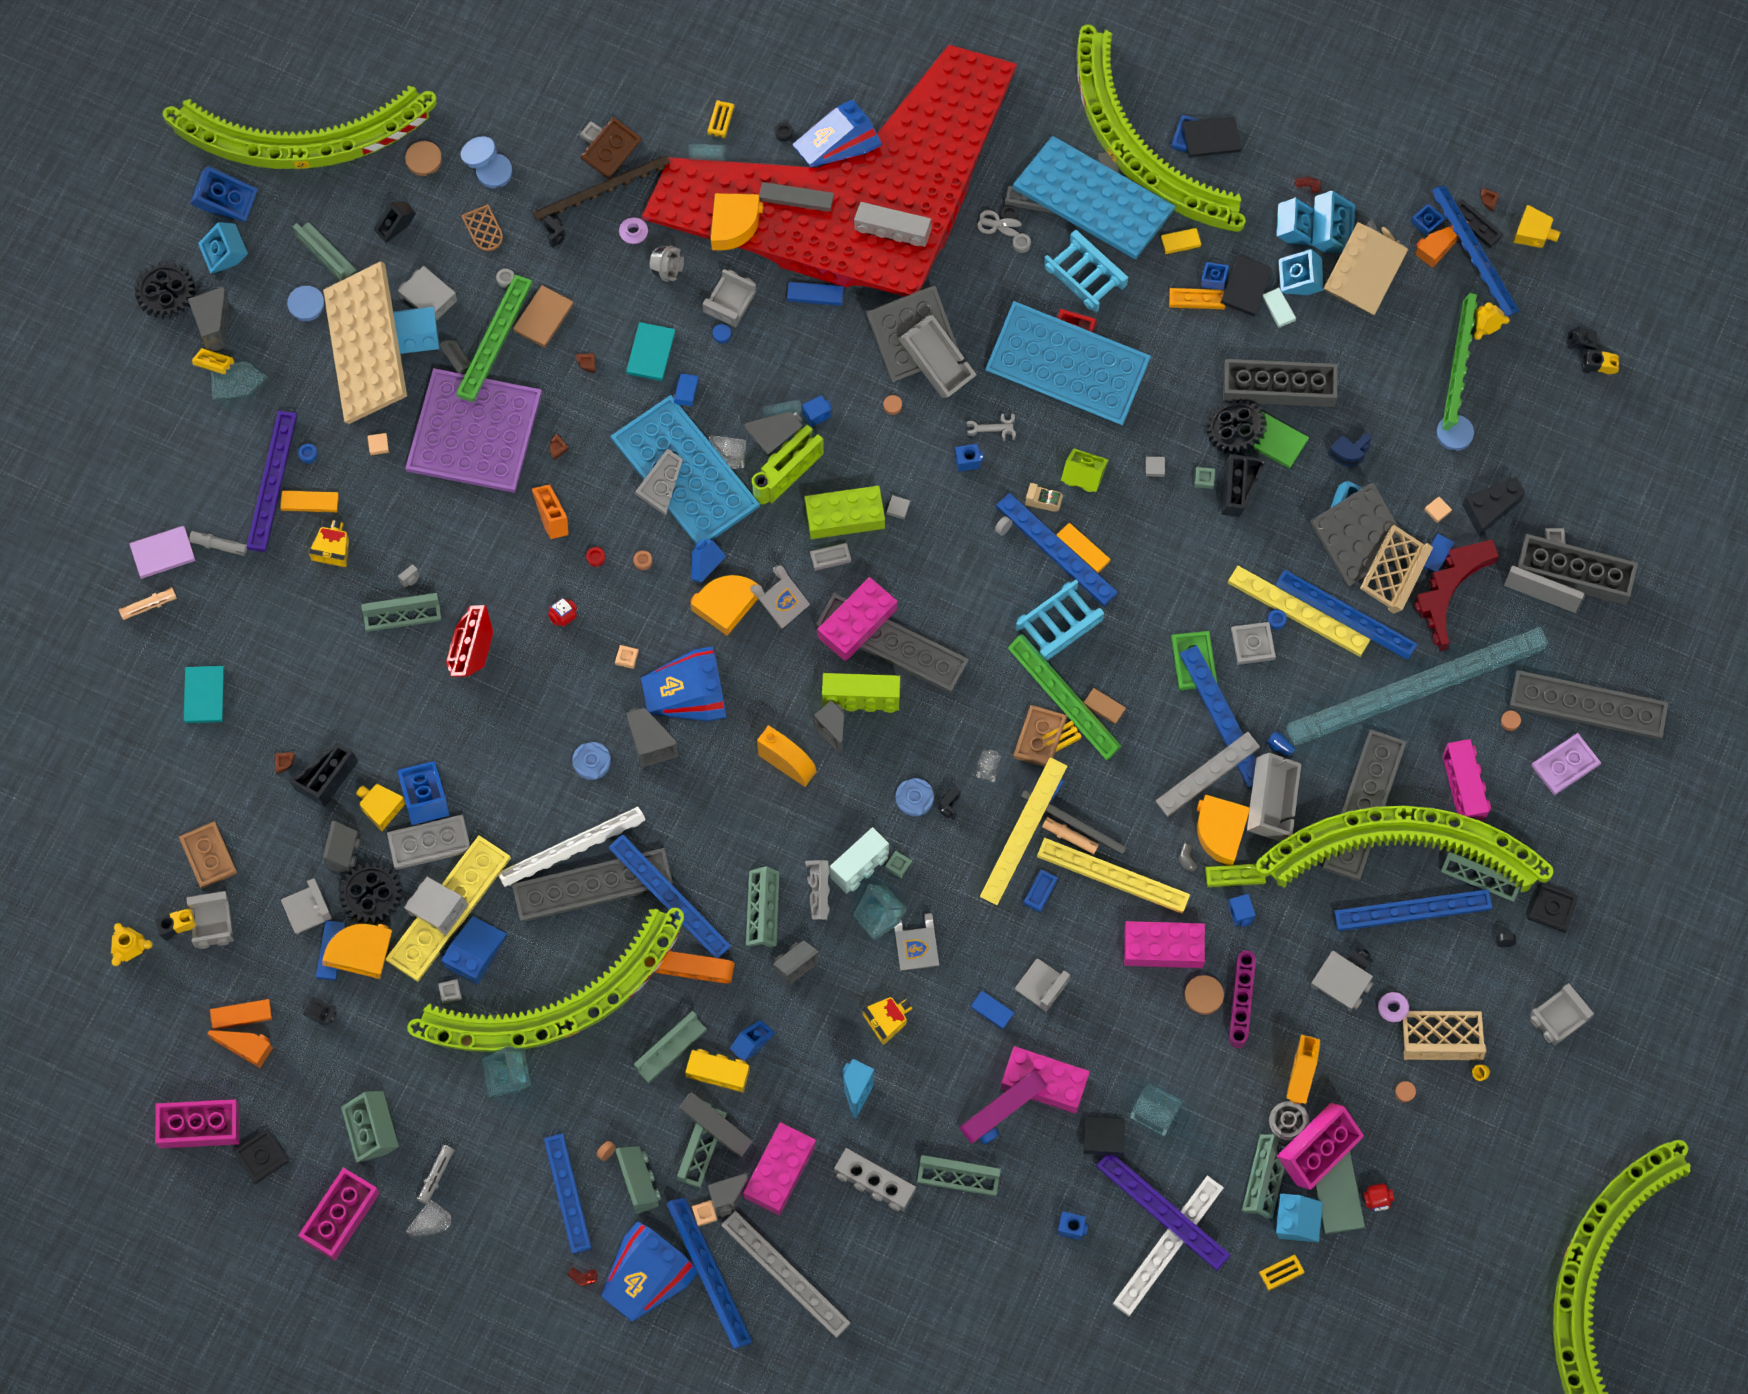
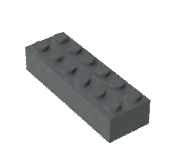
M1225 359L1223 402L1232 403V400L1235 399L1236 403H1239V400L1242 399L1243 403L1250 400L1252 404L1335 407L1337 400V364Z
M1529 534L1525 536L1517 564L1518 568L1581 591L1584 595L1626 605L1630 598L1638 563Z

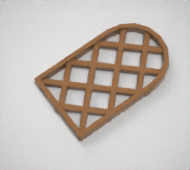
M489 205L461 215L473 242L479 249L493 251L501 245L503 240L502 232ZM487 210H489L491 216L486 214ZM476 214L482 215L480 221L474 219ZM484 217L491 218L489 224L483 222ZM493 220H494L496 226L491 225V223H492ZM472 222L479 223L478 227H471ZM481 224L487 226L486 231L479 229ZM490 227L496 229L494 234L488 232ZM478 232L484 234L482 239L476 237ZM486 235L492 236L491 241L484 240ZM495 238L500 239L498 244L493 243ZM483 242L489 244L488 248L482 247Z

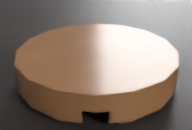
M417 142L410 146L405 155L408 169L419 176L435 173L442 163L441 151L432 142Z
M1206 975L1197 976L1186 986L1185 1002L1189 1009L1198 1014H1212L1220 1008L1223 1002V987L1213 977Z

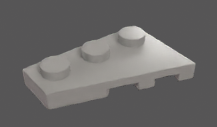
M667 448L635 491V495L666 515L683 459Z
M805 861L806 867H810V876L807 877L808 884L812 887L810 894L812 919H827L829 914L828 895L830 893L828 885L830 867L828 861Z

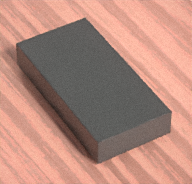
M455 340L442 341L439 346L457 372L467 373L471 362Z

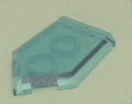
M248 362L230 364L229 370L226 369L225 375L210 370L213 401L251 396L265 381L267 376Z

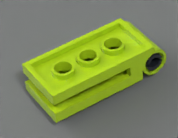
M806 425L803 429L799 428L790 441L787 440L777 454L773 453L769 457L768 462L761 468V472L756 473L752 478L753 496L759 504H766L768 502L772 504L824 454L823 438L818 434L813 438L812 428Z

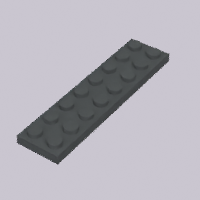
M834 593L816 623V627L819 628L847 599ZM888 619L860 647V649L949 693H952L969 663L968 658Z
M1517 670L1509 708L1661 740L1663 738L1669 702Z
M1371 729L1369 730L1341 814L1372 807H1385L1407 741ZM1377 816L1370 817L1373 821L1380 820ZM1355 820L1347 821L1350 825L1357 824ZM1367 843L1364 849L1359 845L1358 850L1352 847L1351 852L1345 849L1344 854L1338 851L1337 857L1331 854L1329 860L1325 859L1322 870L1359 882L1371 846Z
M665 849L642 853L673 885ZM619 859L512 884L521 923L650 892Z

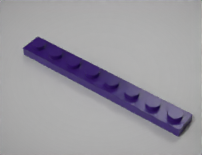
M278 410L248 538V550L267 551L296 425L297 413Z
M1106 1155L1096 1165L1097 1169L1214 1270L1218 1271L1230 1258V1254L1116 1156Z

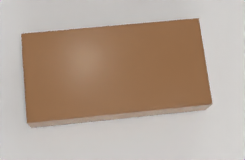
M1093 688L1084 701L1088 709L1114 725L1117 724L1126 710V707Z

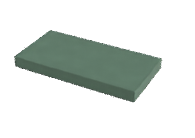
M1349 1151L1315 1185L1318 1201L1323 1202L1321 1219L1324 1234L1365 1228Z

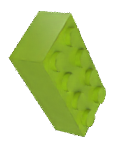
M879 486L805 496L810 539L885 529V516Z
M823 673L822 706L824 707L832 701L835 705L839 704L847 711H856L857 709H865L867 712L884 710V712L892 713L899 711L900 676Z

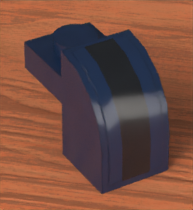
M1366 432L1353 444L1342 435L1330 447L1328 455L1343 466H1357L1363 462L1365 453L1371 447L1372 436Z

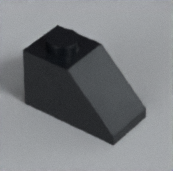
M405 201L391 203L374 231L384 242H388L409 226L416 213Z

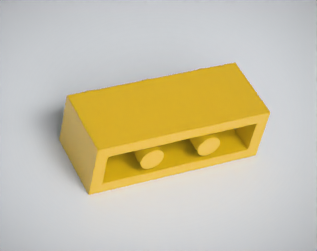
M697 1049V1051L692 1050L685 1073L687 1078L744 1093L750 1066L743 1060L736 1059L732 1061L728 1060V1057L717 1054L713 1056L709 1055V1052Z

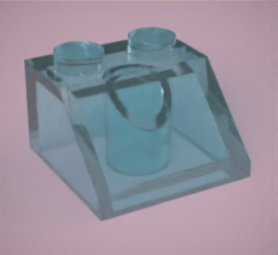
M868 884L853 917L871 938L876 940L900 923L907 908L886 885Z
M505 1047L481 1059L488 1097L519 1092L531 1086L525 1048Z
M1148 1083L1137 1100L1130 1118L1166 1136L1184 1101Z

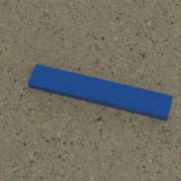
M564 1134L544 1138L571 1252L575 1254L591 1250Z

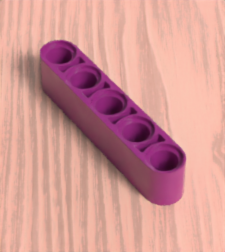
M1248 950L1242 951L1239 954L1236 963L1229 1030V1043L1234 1048L1243 1047L1246 1044L1249 1033L1256 958L1254 953ZM1247 958L1251 964L1245 965L1241 962V959ZM1246 977L1249 983L1243 984L1239 978ZM1244 996L1247 1002L1241 1003L1237 997ZM1243 1015L1245 1021L1240 1022L1236 1020L1235 1016ZM1241 1034L1243 1040L1237 1041L1233 1035Z
M1034 1069L967 1120L959 1129L972 1144L1047 1086L1046 1082Z

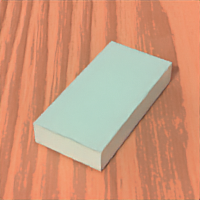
M1280 288L1263 294L1262 298L1278 328L1295 321L1296 317Z

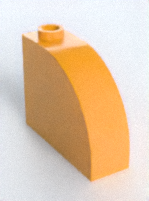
M715 193L711 232L712 250L734 249L746 243L754 235L759 224V215L763 213V202H760L759 195Z
M730 575L717 578L708 583L699 594L696 593L690 601L691 610L728 636L758 600L750 588L753 585L759 584L743 576Z
M768 725L757 740L758 756L806 787L816 774L814 763L795 743Z
M1205 794L1204 801L1200 800L1197 811L1200 812L1197 823L1199 841L1206 853L1213 859L1225 865H1233L1250 808Z
M369 924L349 926L338 932L330 940L323 956L322 965L380 979L392 930L382 924H378V926Z
M1305 1035L1300 1037L1286 1098L1290 1099L1293 1103L1306 1104L1318 1061L1320 1039Z

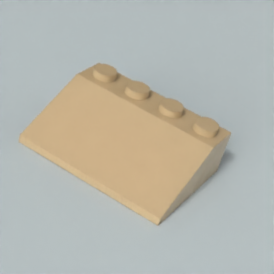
M1358 222L1324 287L1325 292L1375 315L1408 248Z

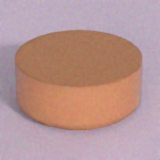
M895 395L886 397L883 404L885 412L890 415L898 414L902 409L901 399Z
M639 551L634 555L633 561L637 569L644 571L652 566L653 560L649 552Z
M1507 711L1501 718L1502 727L1508 731L1516 730L1521 723L1520 715L1515 711Z
M1407 1081L1399 1083L1395 1089L1397 1099L1405 1103L1413 1100L1416 1094L1414 1085Z
M611 1141L605 1142L597 1151V1156L602 1161L607 1160L614 1153L616 1146Z

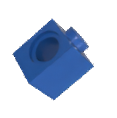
M822 395L802 404V413L811 427L831 418L832 406L828 400H824Z
M978 444L955 447L958 472L980 468V463L983 461L982 450H978ZM968 455H971V456H973L974 458L971 459V460H969V459H966L965 457L968 456Z
M1249 894L1229 900L1228 906L1235 926L1241 925V927L1251 925L1256 915Z
M1062 1211L1057 1235L1081 1240L1082 1235L1087 1234L1089 1225L1085 1223L1086 1217ZM1075 1222L1079 1225V1229L1073 1231L1069 1229L1068 1224Z

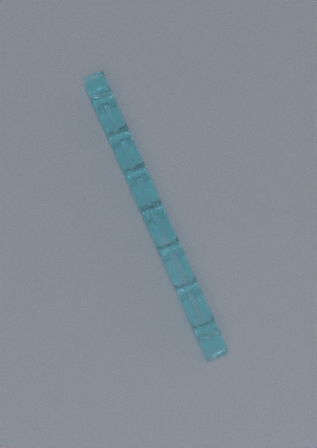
M1538 627L1288 723L1286 733L1293 747L1545 651L1549 643L1542 628Z

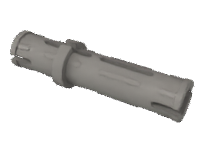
M192 531L190 534V543L205 546L207 549L215 548L241 556L246 555V544L217 538L213 534L206 535Z
M442 1146V1150L428 1178H425L423 1181L424 1186L417 1197L419 1202L426 1205L429 1204L434 1190L438 1189V1182L455 1151L451 1147Z

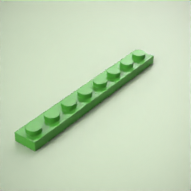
M518 275L514 276L456 393L458 398L475 402L532 286V280Z
M1472 293L1468 294L1462 304L1442 429L1447 431L1454 425L1456 426L1459 420L1457 412L1462 403L1460 394L1464 389L1463 377L1467 372L1465 364L1470 354L1468 345L1472 340V334L1470 333L1475 323L1473 315L1478 306L1476 302L1477 295Z
M1023 634L1019 635L1008 649L1106 760L1110 759L1121 748V745Z

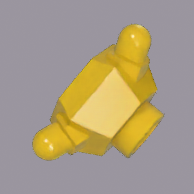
M1490 302L1486 303L1485 306L1479 307L1475 312L1476 331L1474 338L1480 340L1483 335H1490L1497 331L1502 324L1509 323V317L1504 316V312Z
M120 923L115 924L111 953L114 956L112 965L119 966L121 961L127 962L140 955L144 949H150L153 946L152 941L145 940L143 938L144 935L129 927H123Z

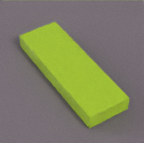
M1256 864L1205 868L1207 888L1266 883V878L1256 872Z

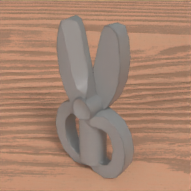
M987 210L980 214V221L977 225L979 231L984 234H993L998 229L1004 235L1015 237L1019 233L1009 227H1021V222L1010 218L999 220L996 212ZM986 215H992V216L995 217L996 220H992V219H988V218H984V217H985ZM982 225L990 226V227H993V228L990 229V230H987V229H984V228L982 227Z

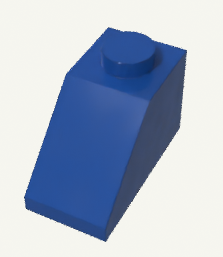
M710 539L700 540L692 551L691 579L693 582L702 583L726 557L716 543Z
M760 1020L742 1031L730 1049L738 1058L746 1061L754 1056L772 1038L775 1032Z

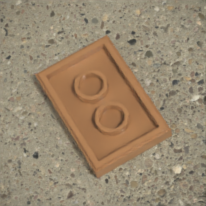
M541 286L514 326L513 331L545 348L573 307L574 302Z
M1030 705L1013 758L1045 767L1050 757L1054 759L1067 715ZM1059 728L1056 734L1046 739L1042 738V736ZM1055 738L1054 743L1045 747L1046 742Z
M215 821L179 836L201 889L237 874Z

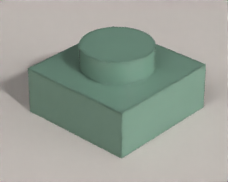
M1196 467L1195 487L1213 489L1215 469Z
M895 851L885 865V869L902 878L912 864V860Z

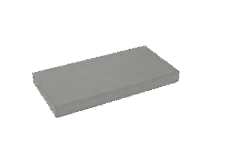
M1516 566L1511 567L1504 584L1506 587L1576 613L1584 596V593Z
M463 814L387 832L395 870L462 855L470 847Z

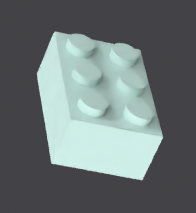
M872 827L830 866V878L846 894L850 890H856L864 877L866 879L874 873L876 866H881L888 860L889 843Z

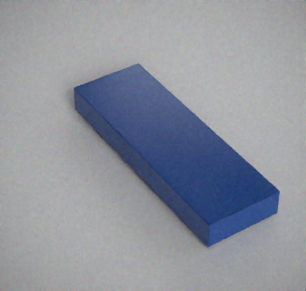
M789 282L787 301L842 306L844 286Z
M325 922L316 973L317 979L333 981L337 979L338 969L323 966L322 960L330 940L338 932L346 928V924L343 922Z

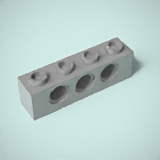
M847 1148L834 1168V1173L837 1174L836 1177L843 1182L848 1180L854 1184L853 1187L861 1192L866 1190L871 1193L872 1198L879 1202L883 1200L889 1203L888 1206L895 1211L901 1210L904 1212L916 1192L914 1185ZM854 1168H859L862 1170V1174L854 1176L851 1171ZM871 1178H877L880 1182L878 1185L872 1186L868 1181ZM893 1187L897 1190V1193L891 1196L886 1193V1190Z

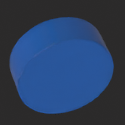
M719 324L714 327L712 332L713 339L717 343H726L730 340L731 330L727 325Z
M304 444L298 450L299 458L304 463H312L317 459L318 453L316 447L312 444Z
M1273 610L1269 613L1267 622H1269L1272 629L1279 630L1286 625L1287 616L1281 610Z
M994 1128L983 1135L980 1140L983 1145H986L998 1137L1000 1133L997 1128Z

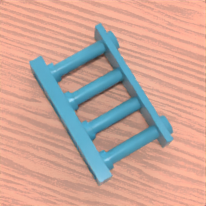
M1075 230L1070 237L1071 245L1054 260L1047 255L1044 260V267L1047 272L1053 273L1074 292L1088 309H1092L1097 313L1100 304L1098 300L1114 286H1118L1123 290L1127 286L1128 276ZM1075 250H1079L1084 257L1067 272L1064 271L1059 265ZM1088 262H1092L1097 269L1080 284L1072 278ZM1101 274H1105L1110 281L1093 296L1085 290Z
M1074 580L1072 583L1067 582L1063 585L1061 591L1029 614H1023L1017 619L1016 631L1019 632L1025 628L1041 647L1040 654L1046 661L1104 620V612L1101 608H1098L1096 611L1091 610L1077 594V580ZM1070 596L1084 612L1085 618L1082 621H1076L1060 601ZM1053 606L1071 625V629L1067 632H1062L1046 614ZM1040 617L1056 636L1055 640L1051 643L1046 642L1032 626L1031 622Z

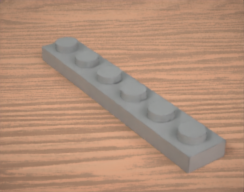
M1249 732L1245 733L1156 800L1157 805L1169 817L1257 751L1260 746Z

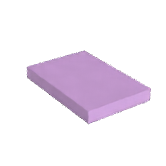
M184 526L129 543L141 579L196 561Z
M1577 733L1533 762L1531 766L1555 796L1600 766L1601 762Z

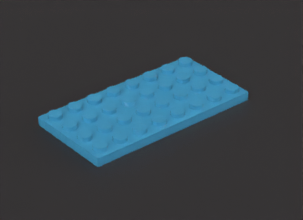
M1054 136L1049 139L1013 184V189L1135 260L1175 210V205Z
M1013 301L985 370L1123 426L1151 356Z
M671 395L610 436L611 440L643 480L667 448L683 459L669 502L668 511L695 544L702 539H715L760 507L759 502L680 405L674 404V398Z

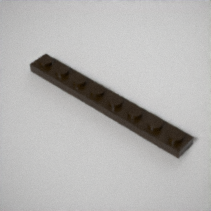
M667 156L659 157L532 212L533 218L535 220L539 219L540 222L544 221L543 219L554 212L560 214L567 211L566 207L570 205L576 207L583 204V200L586 198L592 200L599 197L600 192L606 190L608 193L616 190V186L621 183L623 186L633 182V178L637 176L640 179L650 175L649 171L656 169L657 172L666 168L665 164L670 163Z

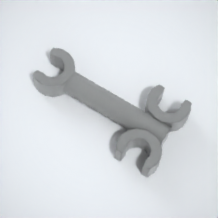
M1001 414L1002 424L977 425L974 421H968L967 427H973L974 430H968L967 436H975L977 432L1002 431L1003 441H1005L1006 434H1011L1013 441L1016 438V432L1013 430L1015 415L1011 414V419L1005 420L1004 414Z

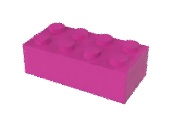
M869 577L817 629L818 638L846 662L897 610V600Z
M1470 739L1448 743L1442 757L1456 811L1458 814L1484 822L1491 810L1489 799L1485 797V782L1481 781L1480 778L1481 766L1479 763H1476V747L1472 745Z
M1126 921L1124 966L1203 968L1205 962V924Z
M1014 1046L1001 1083V1089L1008 1090L1036 1069L1047 1086L1031 1099L1076 1114L1090 1071Z
M236 1099L156 1104L155 1143L159 1148L240 1144V1105Z
M1330 1103L1277 1157L1297 1186L1311 1190L1364 1135L1344 1106Z
M780 1122L743 1192L744 1198L780 1216L816 1147V1140Z
M343 1167L298 1236L301 1241L336 1261L380 1192L375 1186Z

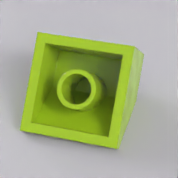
M1073 448L1066 460L1061 481L1069 486L1082 487L1083 490L1088 492H1097L1109 459Z

